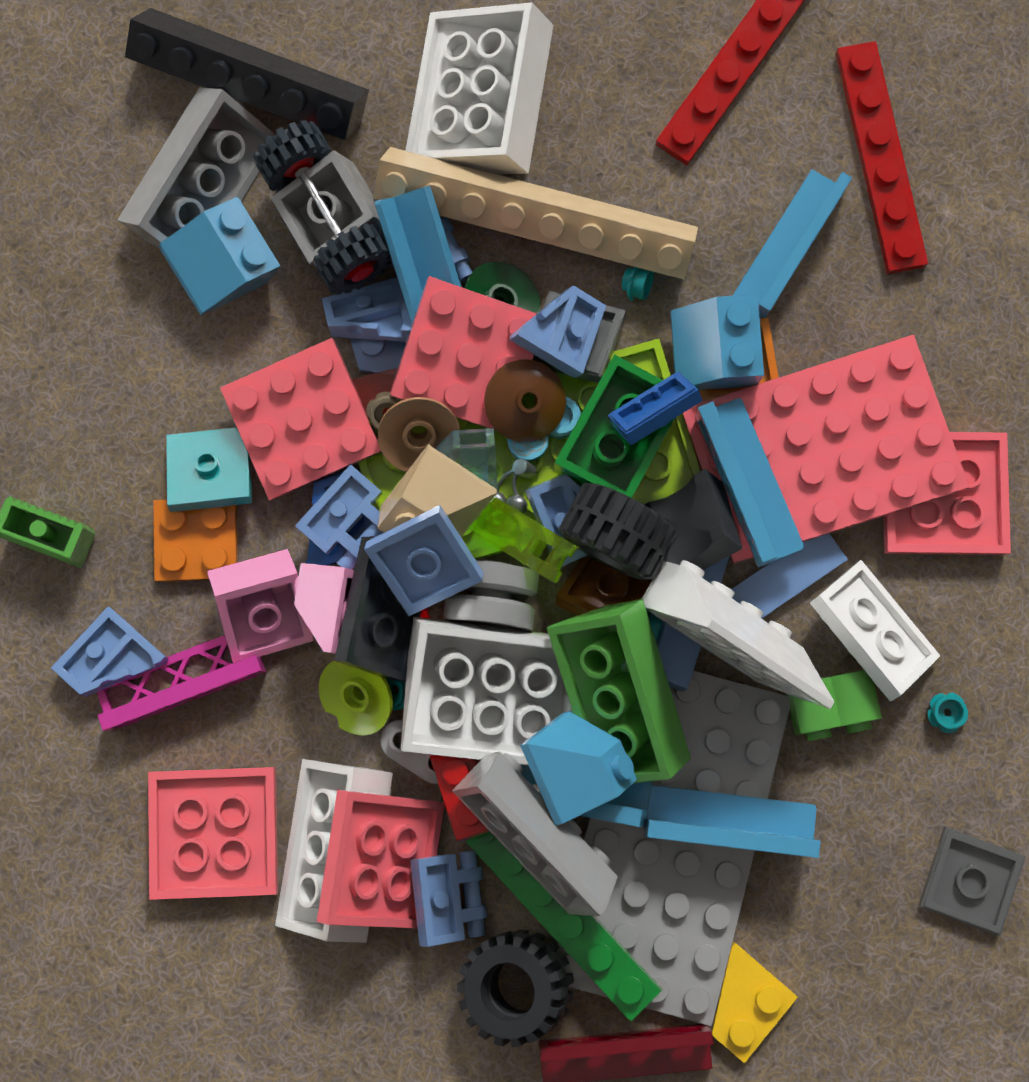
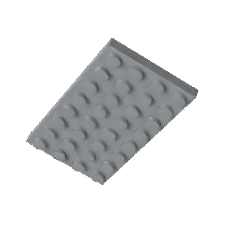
M693 671L687 690L681 692L670 687L691 760L671 779L652 781V785L768 799L790 710L789 697ZM589 818L584 841L590 847L595 846L609 858L611 861L609 867L618 876L606 910L601 916L595 917L663 989L645 1008L712 1026L755 850L649 838L644 836L645 827ZM557 942L560 948L555 953L559 958L566 955L570 964L564 967L566 974L573 973L574 983L568 987L609 998Z

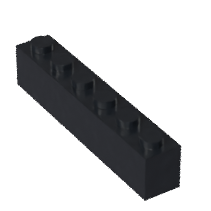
M149 8L130 19L125 58L205 88L222 89L234 99L298 123L305 120L307 123L312 121L320 131L343 140L349 138L360 127L369 89L153 8Z

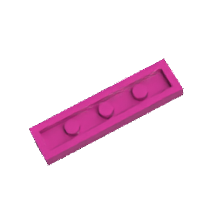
M225 635L168 656L169 660L166 664L96 692L103 713L97 715L102 730H117L264 674L267 671L262 657L253 655L232 664L223 660L222 657L228 647ZM221 646L217 656L207 653V651ZM200 654L214 660L209 673L196 678L183 674L191 657ZM182 661L178 671L168 667ZM219 664L225 665L224 667L217 669ZM162 669L175 675L171 686L156 693L144 689L152 672ZM143 676L139 686L129 682ZM181 678L186 680L185 682L178 684ZM124 684L136 690L130 703L113 709L107 689ZM142 693L148 695L146 697L140 698Z

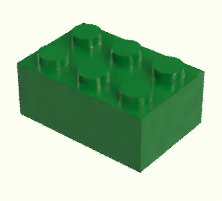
M614 354L554 463L553 472L559 475H568L579 486H582L584 483L600 484L632 498L675 418L666 426L658 428L630 445L612 426L608 415L663 380Z

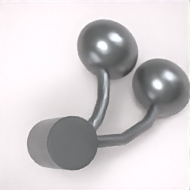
M524 459L515 460L512 470L505 473L497 483V494L489 502L488 509L498 512L506 506L508 512L512 515L519 516L524 514L528 504L525 498L517 492L516 479L518 475L525 479L533 478L536 474V467ZM514 473L512 479L514 495L506 501L505 496L499 492V489L506 477Z

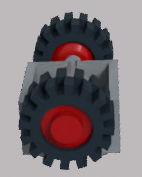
M306 120L300 121L298 126L293 122L288 124V129L283 130L282 127L277 129L275 136L268 135L265 138L266 144L258 145V152L254 153L253 157L255 160L253 161L270 190L276 191V194L271 199L308 263L316 267L332 294L334 292L336 295H341L343 292L345 294L351 293L353 288L356 287L359 290L364 287V283H371L376 280V275H382L385 272L384 268L390 267L392 258L387 242L382 235L384 232L375 207L376 199L373 198L372 192L355 164L335 150L332 151L319 128L312 121L309 123Z

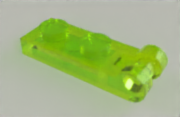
M495 496L468 528L554 583H557L563 573L560 571V568L567 556L572 558L578 546ZM549 544L553 549L546 561H543L539 557L546 545Z

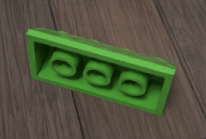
M643 599L606 605L547 627L573 714L621 741L626 754L633 763L634 773L637 778L634 783L671 779L691 760V756Z

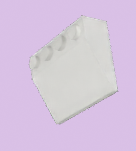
M532 2L430 12L405 151L497 175L529 174L554 26Z
M682 560L680 565L667 561L662 562L642 598L647 611L751 680L827 709L832 708L834 704L833 698L804 648L790 639L792 632L774 621H770L768 624L761 619L764 613L759 608L745 601H741L739 604L732 599L735 593L730 588L716 581H712L710 584L702 577L705 572L698 566Z
M414 617L407 661L401 751L482 760L487 754L500 751L502 754L507 753L511 755L519 764L528 765L520 745L560 714L567 711L573 713L549 634Z

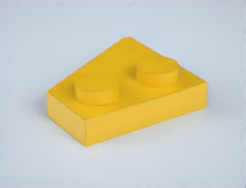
M734 941L731 946L711 1030L713 1037L745 1063L798 996Z

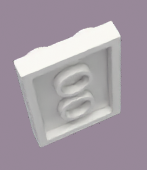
M862 560L853 565L810 602L822 620L835 633L849 653L853 655L890 702L901 696L940 657L939 653Z

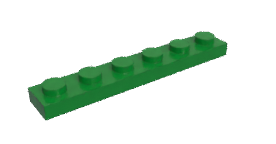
M491 832L465 841L630 1021L663 990L595 916L568 914Z

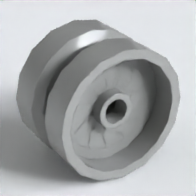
M477 561L484 572L483 581L461 591L471 593L472 595H452L445 599L443 620L532 632L535 609L529 604L510 599H526L537 595L539 572L502 562Z

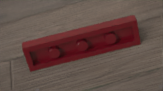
M694 1024L539 1040L543 1082H592L713 1069L710 1045H713L712 1030L708 1025Z

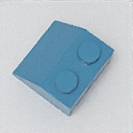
M238 196L202 212L158 246L201 316L267 284L280 267V264Z
M758 295L714 297L671 310L670 318L675 373L679 371L698 390L741 388L759 384L764 376Z

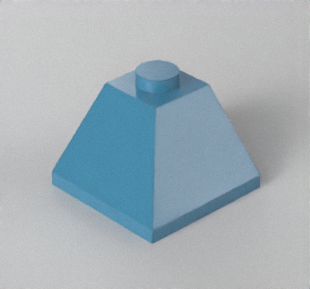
M570 711L560 714L520 745L555 826L617 798L637 780L633 763L626 754L621 741Z

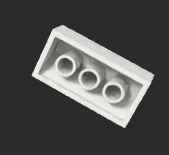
M302 759L275 926L324 941L367 942L369 926L323 924L317 922L337 790L390 795L393 773Z

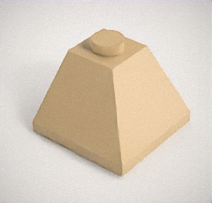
M428 444L381 505L377 529L385 533L441 505L462 537L497 494V489Z

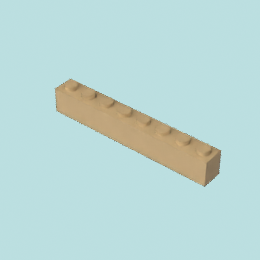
M390 147L379 160L373 194L374 199L393 198L422 187L431 186L439 216L685 280L698 230L696 226Z

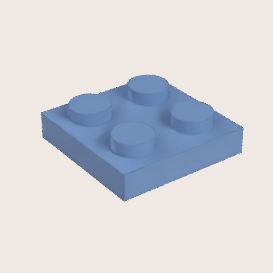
M441 505L366 541L365 552L408 616L483 581L484 572Z

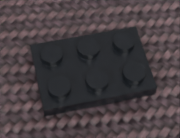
M374 536L361 537L334 661L392 681L406 682L413 618L420 617L421 611L408 616L364 550L366 541L374 538Z

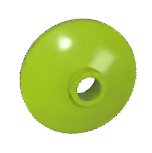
M336 661L329 663L320 676L319 696L325 712L335 715L341 729L354 735L364 736L373 734L386 725L392 713L393 698L385 678Z

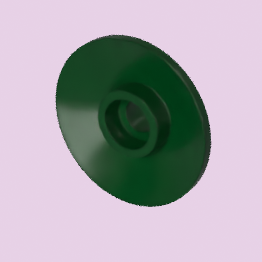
M503 262L482 264L470 274L466 281L465 289L534 313L540 312V298L534 283L523 271L513 265Z

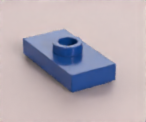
M678 371L611 412L608 418L618 433L632 445L658 428L666 426L671 420L703 400L699 390Z

